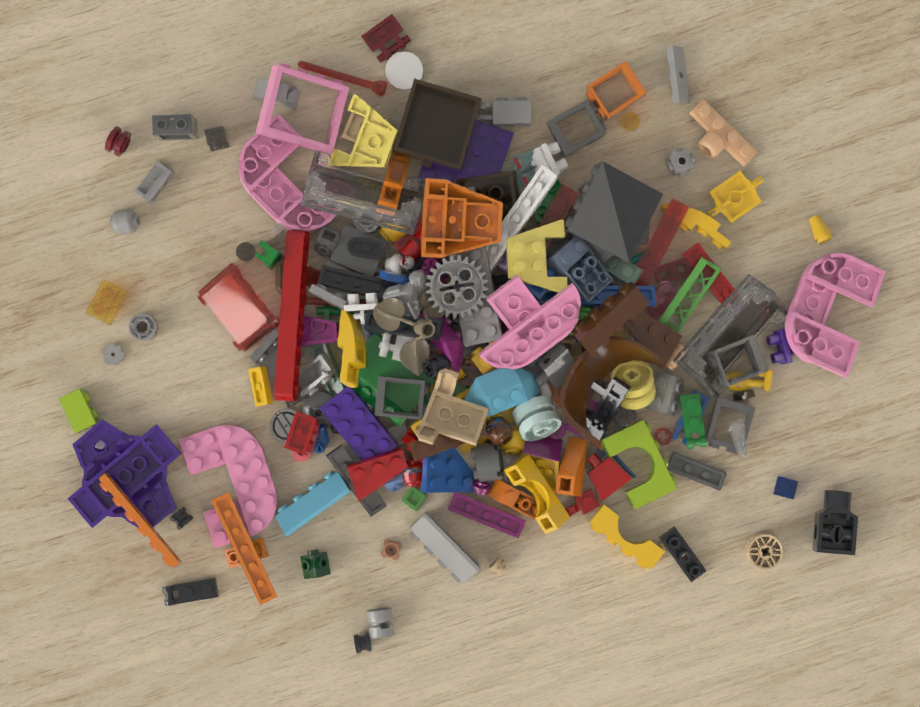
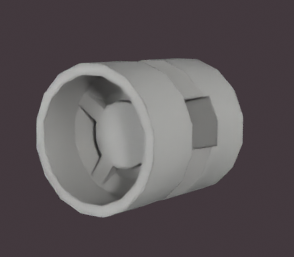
M390 607L366 611L367 620L371 623V626L368 627L370 638H384L395 635L394 626L390 623L392 619Z

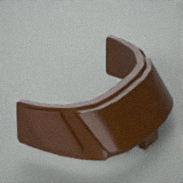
M611 336L609 338L611 342L605 347L601 345L596 350L598 354L594 358L585 350L567 373L560 390L559 400L561 408L566 415L565 418L594 448L598 447L600 450H603V444L590 433L586 420L587 406L596 392L591 388L594 381L598 378L604 380L619 364L633 360L652 363L659 367L664 365L661 356L650 350L645 344L628 338Z

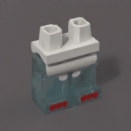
M557 142L548 145L544 143L511 158L517 174L520 175L519 179L524 189L541 165L558 176L569 167L565 158L555 162L552 157L561 152Z

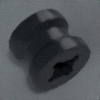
M183 506L169 519L175 522L177 529L180 530L194 517L189 515Z
M369 632L364 635H354L357 654L365 650L368 652L372 651Z

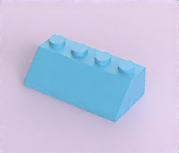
M331 471L324 476L325 481L319 485L316 482L308 488L310 490L309 493L306 495L299 494L292 499L294 501L292 505L288 507L285 504L277 510L279 514L275 518L286 537L351 491L338 472L334 473V471Z

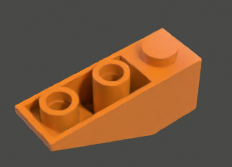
M569 437L557 474L555 494L582 497L588 442L585 439Z
M501 480L494 481L488 496L536 520L537 503L534 497Z

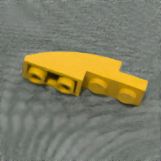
M664 203L660 207L663 210L661 213L668 219L673 218L678 222L676 225L680 229L690 232L694 227L698 228L696 231L704 238L708 236L712 240L711 244L717 249H726L731 244L727 238L717 231L721 224L705 213L684 205Z
M341 310L339 336L337 339V346L343 349L340 382L350 388L358 387L359 369L366 368L365 339L358 320H354V315L348 311Z

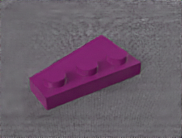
M304 316L302 347L338 342L339 324L337 322Z

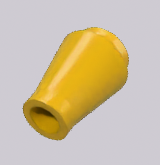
M819 215L809 219L814 240L819 245L833 238L831 235L832 231Z

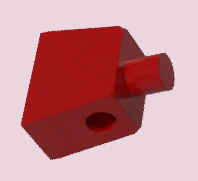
M595 452L587 458V461L593 467L587 474L602 501L632 479L610 457L601 460Z

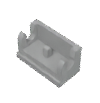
M157 161L134 192L152 204L174 173Z

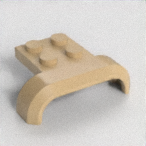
M448 369L438 372L433 393L420 427L416 430V436L419 441L434 445L438 434H442L474 446L477 445L489 409L453 397L459 373Z

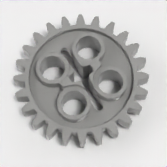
M450 255L448 262L445 258H442V265L438 262L435 263L437 270L430 269L433 276L427 275L426 277L431 281L425 283L426 287H430V290L425 292V294H431L428 302H435L432 308L438 306L439 314L443 310L446 311L445 317L452 313L453 319L456 318L457 314L463 319L465 312L471 316V309L477 312L478 308L476 305L483 306V302L480 299L487 298L483 292L489 290V288L484 287L488 280H482L486 273H479L481 265L475 268V260L468 263V257L461 261L460 255H458L457 260H454L453 256ZM467 271L470 275L469 280H461L459 273ZM447 274L451 279L450 283L443 284L440 281V276ZM455 282H457L458 285H463L471 282L474 283V285L470 287H461L459 289V292H456V289H450L443 292L439 290L440 288L454 286ZM465 290L472 291L473 299L466 300L463 297V292ZM447 293L454 296V302L451 304L444 301V295Z

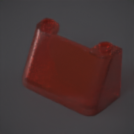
M233 262L198 291L200 294L197 296L204 306L207 304L227 329L235 340L232 343L238 351L243 350L247 352L274 329L279 327L278 318L271 313L272 311L266 306L245 276L241 274V270Z

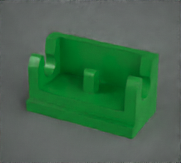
M261 240L259 245L266 252H262V255L255 252V256L265 263L267 268L272 270L282 254Z

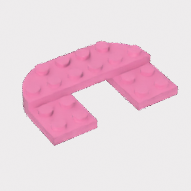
M279 113L270 120V128L301 136ZM255 133L241 151L238 167L239 177L247 193L285 229L306 230L309 233L317 232L323 226L327 227L359 195L333 167L303 194L277 168L299 146Z
M833 253L812 261L800 277L785 320L786 338L793 352L806 363H813L844 378L848 377L860 341L825 326L837 292L866 306L873 307L886 271L844 253Z
M221 425L178 439L190 476L224 464L227 465L238 498L237 501H234V504L250 537L258 534L269 525L277 510L278 492L273 482L263 447L251 432L235 425ZM215 508L204 511L203 514L214 547L218 548L230 544L231 542Z

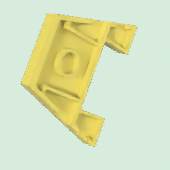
M353 94L348 110L364 116L363 124L351 155L334 148L327 164L331 166L386 168L399 130L360 96Z
M558 220L506 239L508 278L512 279L518 275L525 284L535 285L557 293L568 286L567 277H547L545 238H564V220Z

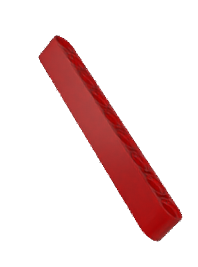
M288 230L286 233L274 398L276 401L295 402L298 397L310 241L309 232L306 230Z

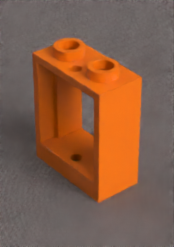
M626 61L586 87L587 92H585L591 102L594 101L597 105L596 110L601 118L605 117L606 120L638 101L647 93ZM621 72L635 96L608 112L594 89Z

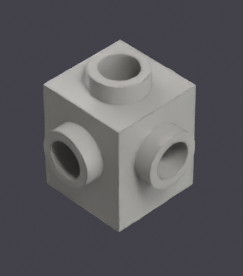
M682 148L671 151L672 155H669L667 157L668 161H666L669 172H672L673 176L679 174V177L690 174V170L694 168L693 164H695L692 152L689 153L688 149L682 150ZM679 158H683L685 164H679Z

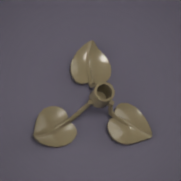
M430 288L422 293L419 301L420 305L424 307L423 314L426 320L420 319L414 323L402 318L405 313V307L403 302L397 298H387L374 307V318L377 324L384 330L395 331L398 329L400 321L414 326L415 333L420 335L415 337L413 342H406L399 354L401 363L417 376L422 373V363L428 359L430 352L428 343L423 339L431 337L435 332V326L428 316L440 318L446 312L443 310L439 314L438 306L432 308L435 302H428L431 294H425ZM440 288L439 290L443 292L450 290V288ZM447 293L444 295L446 303L450 304L452 294Z

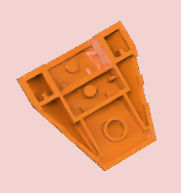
M426 178L422 213L421 257L443 258L501 242L503 203L454 184L446 179Z

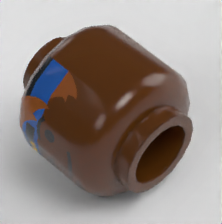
M492 417L486 422L487 437L493 444L503 446L511 441L513 438V427L505 418Z

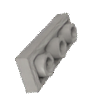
M667 47L666 59L670 69L671 98L674 104H690L683 47Z

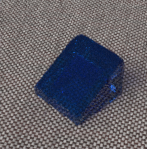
M777 476L773 494L794 500L798 481Z

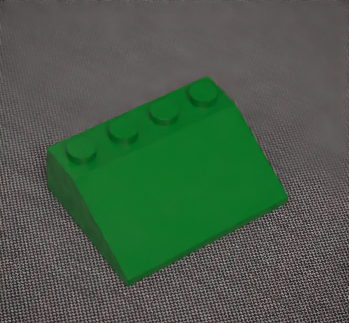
M376 332L365 344L366 368L359 369L358 387L354 388L359 396L372 407H376L378 376L426 380V384L430 388L437 378L427 377L424 371L419 376L415 375L401 361L392 360L393 352L391 351L387 352V357L379 356V343L382 342L383 337ZM387 382L384 410L411 413L419 403L420 385ZM387 417L398 427L406 420V418Z

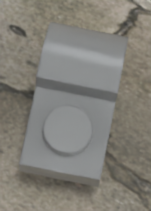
M257 79L253 94L254 98L264 101L268 79ZM280 82L275 103L296 109L301 90Z

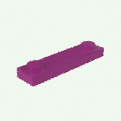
M454 492L448 510L518 539L526 522L524 519L457 492Z

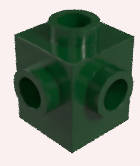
M318 549L307 551L308 555L300 556L304 579L319 578L331 574L327 552H319Z

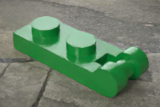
M699 393L679 396L687 449H693L694 446L707 447ZM698 432L699 438L692 439L691 433Z

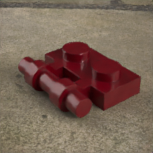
M393 14L361 36L372 52L380 49L382 53L376 57L380 63L386 59L389 60L399 49L403 50L406 44L411 41L408 35L402 39L399 37L398 34L403 31V28ZM393 38L396 43L387 49L384 44Z

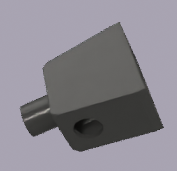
M561 342L555 344L538 360L537 363L542 372L533 378L540 387L548 381L554 388H559L563 385L565 377L575 361Z

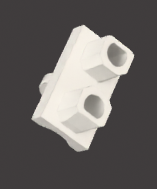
M366 293V304H360L359 294H348L347 305H344V311H360V313L354 314V320L360 319L361 324L364 325L367 315L366 310H374L375 305L379 303L377 293Z

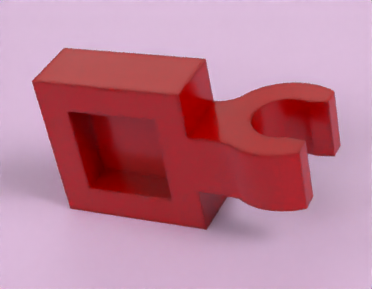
M589 489L582 493V497L576 496L574 498L576 504L565 510L569 516L576 514L580 510L585 515L598 508L600 504L592 489Z

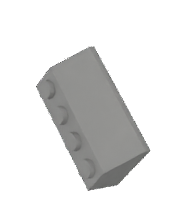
M427 511L410 527L412 531L410 533L416 541L421 540L425 544L424 549L430 555L434 553L439 558L437 562L444 569L448 567L452 571L450 575L458 583L460 581L465 583L481 569L480 565Z

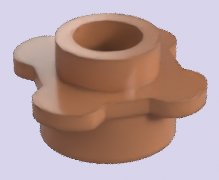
M390 539L384 540V549L381 551V556L397 560L402 544L400 542H392Z

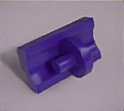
M785 329L773 331V334L766 336L768 346L776 345L778 352L770 354L772 364L781 363L783 365L793 363L792 354L795 353L787 341Z

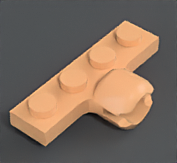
M704 99L689 113L707 132L698 143L699 150L706 157L715 158L725 149L744 167L758 153Z

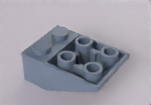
M577 235L567 239L546 258L547 267L553 269L557 277H567V284L573 283L578 290L580 298L587 303L613 281V278L584 240Z

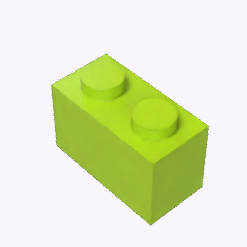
M77 389L59 398L74 433L82 432L99 422V414L95 408L92 409L90 405L91 397L87 391Z

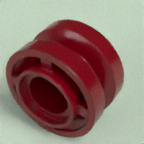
M114 127L106 139L105 150L108 152L114 150V155L120 157L129 146L131 133L128 131L122 133V128Z

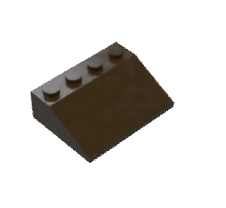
M516 170L456 179L457 185L465 188L475 187L477 193L502 202V221L520 197ZM525 226L523 227V229L521 230V232H520L519 234L525 232Z

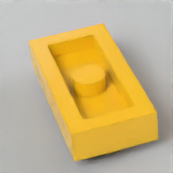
M266 366L248 369L255 407L273 404Z

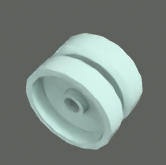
M534 397L518 405L512 412L523 440H540L553 434L561 426V419L558 413L554 411L555 406L550 397Z

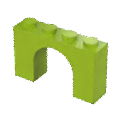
M639 420L631 426L629 425V427L627 426L601 439L607 457H612L631 447H637L644 450L651 459L652 470L648 479L625 491L632 509H638L677 490L675 486L677 481L673 474H669L667 467H669L668 462L664 456L661 457L658 451L660 450L659 443L656 439L653 440L650 434L652 429L649 423L644 422V420Z

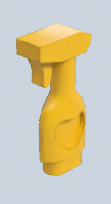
M773 370L759 374L758 376L764 377L763 380L749 378L726 388L734 391H745L750 387H760L764 391L769 392L772 384ZM732 371L731 373H725L727 380L744 374Z

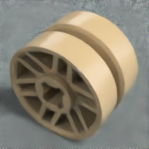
M768 533L754 534L745 545V555L748 561L760 569H772L783 558L784 551L781 542ZM762 548H763V549L766 548V551H767L766 554H765V553L762 554V551H761Z

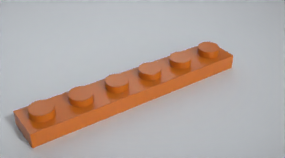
M104 473L98 478L101 481L100 486L105 492L109 491L114 496L112 498L114 503L118 507L122 506L126 511L124 513L131 522L135 521L139 526L137 528L139 533L143 537L147 536L151 542L149 544L156 552H161L163 555L162 560L165 564L173 568L182 562L112 477L108 473Z
M229 491L211 499L259 605L276 598L277 594Z

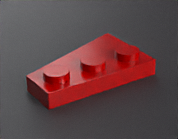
M402 447L347 465L358 502L408 468Z

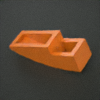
M392 152L378 199L377 210L395 214L410 157Z

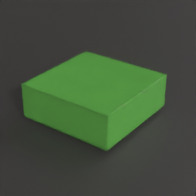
M410 487L401 501L417 511L427 498V495L416 487Z

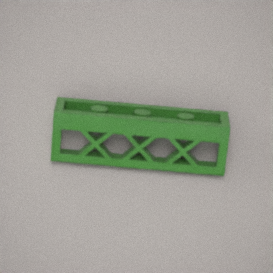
M702 256L659 319V322L679 333L721 271V268ZM706 264L716 270L712 277L703 278L702 270ZM702 281V292L693 294L691 288L693 283ZM691 297V308L682 310V299ZM680 313L682 321L678 327L668 321L672 314Z

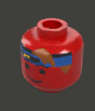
M413 457L407 458L408 468L401 472L403 483L408 487L420 486L422 483L423 464L419 461L414 462Z

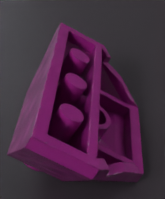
M421 310L419 317L425 318L423 310ZM449 317L431 318L444 322L440 341H431L439 352L446 356L451 369L459 373L465 347L461 341L463 336L457 329L454 331L451 328L453 323Z

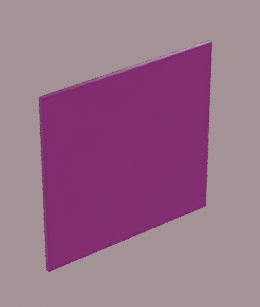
M550 436L536 441H525L523 453L560 462L563 440L552 439Z

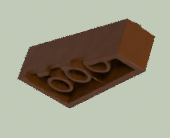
M632 282L626 283L620 287L616 294L607 297L602 305L592 309L583 320H578L571 332L582 347L594 358L598 354L596 350L601 345L604 347L611 342L609 338L615 333H620L625 327V322L635 319L649 303Z

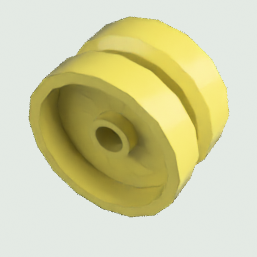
M633 360L619 364L613 370L611 380L617 376L631 386L621 407L631 410L642 409L654 400L656 395L652 368L648 364Z

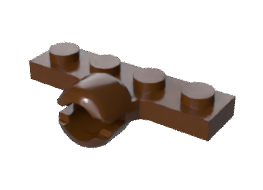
M483 426L479 438L488 435L485 426ZM438 434L434 445L419 440L408 443L414 462L465 444V442L442 434Z

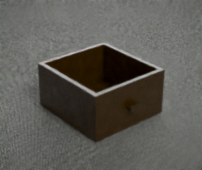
M414 78L393 148L394 152L421 160V166L432 168V164L462 173L481 109L482 98Z

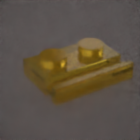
M102 279L86 314L112 326L128 291Z

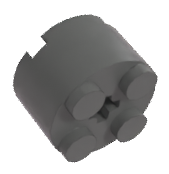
M493 442L477 444L475 448H471L472 460L476 461V467L473 468L474 478L479 479L480 482L504 479V476H500V472L504 471L502 450H498L497 446L499 445H495Z

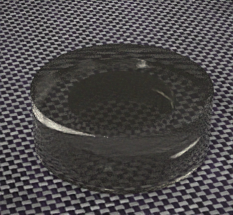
M243 242L238 245L236 255L240 260L248 262L255 257L256 250L252 244Z

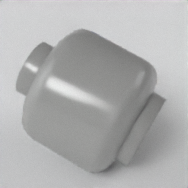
M132 209L117 210L110 217V225L112 230L119 235L135 233L140 225V217Z

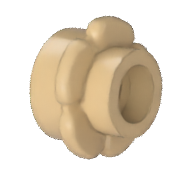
M497 557L491 563L488 569L492 571V575L496 573L499 575L506 568L504 565L505 560Z

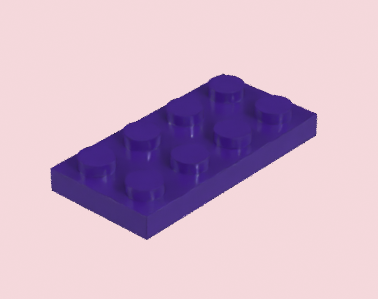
M345 387L319 408L360 460L389 452L398 445L354 388Z

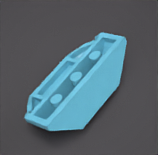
M498 368L476 377L464 400L488 408L487 416H491L527 402L541 391L533 378L535 374L522 368Z

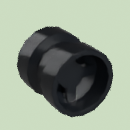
M441 353L435 355L433 359L424 360L422 363L423 371L429 378L438 376L439 371L443 369L449 370L450 367L448 359Z

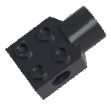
M824 491L823 509L815 512L813 551L855 555L858 516L850 512L852 492Z

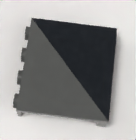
M602 161L598 165L595 164L591 169L590 174L592 177L589 182L586 181L581 191L584 193L581 199L578 198L574 203L573 209L575 211L573 215H569L565 221V233L571 232L617 256L619 258L618 261L626 264L630 262L663 193Z

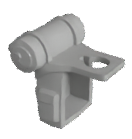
M421 269L412 272L409 275L410 282L388 287L383 294V299H399L405 307L404 315L413 316L414 319H418L420 311L424 308L420 305V297L426 289L430 288L425 286V283H428L427 276Z

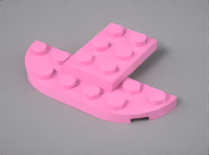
M514 276L486 298L509 328V331L478 354L485 362L496 368L517 369L533 362L564 339L577 324L581 300L575 285L571 283L540 306L519 276Z

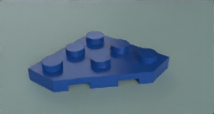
M455 447L423 458L421 492H474L472 487L474 482L473 470Z

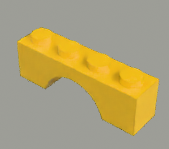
M529 454L515 459L504 469V472L514 486H524L533 494L537 503L535 519L545 534L559 529L570 518Z
M602 503L589 520L592 524L590 528L598 534L604 533L607 536L605 540L613 546L616 544L621 546V552L627 557L634 556L637 559L636 564L644 570L647 567L651 570L665 551L649 539L638 543L628 542L623 539L618 531L619 516Z

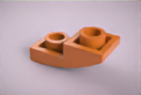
M264 538L252 541L260 559L269 556ZM233 547L224 550L229 568L241 565Z

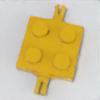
M740 170L708 193L713 199L715 207L706 212L707 215L714 212L710 215L713 218L721 213L730 224L762 202L757 195L756 187L764 183V180L762 179L757 182L762 178L759 175L750 181L745 178Z

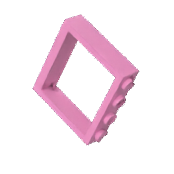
M285 63L272 66L256 134L324 154H333L349 87L343 85L344 82L340 80H326L324 75L315 74L313 76L309 75V71L297 68V71L290 69L291 66ZM282 74L338 91L325 144L269 127Z

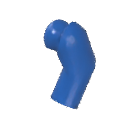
M320 424L318 429V437L314 444V450L317 453H323L330 442L325 424Z

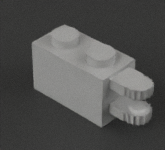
M505 97L496 98V101H492V103H482L481 110L492 109V115L482 114L477 119L478 121H493V126H531V100H527L526 97H517L514 101H508V98Z

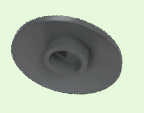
M318 391L312 396L308 395L303 402L302 413L318 418L317 422L325 424L326 428L331 427L332 424L323 413L322 415L317 414L316 410L333 396L322 391Z

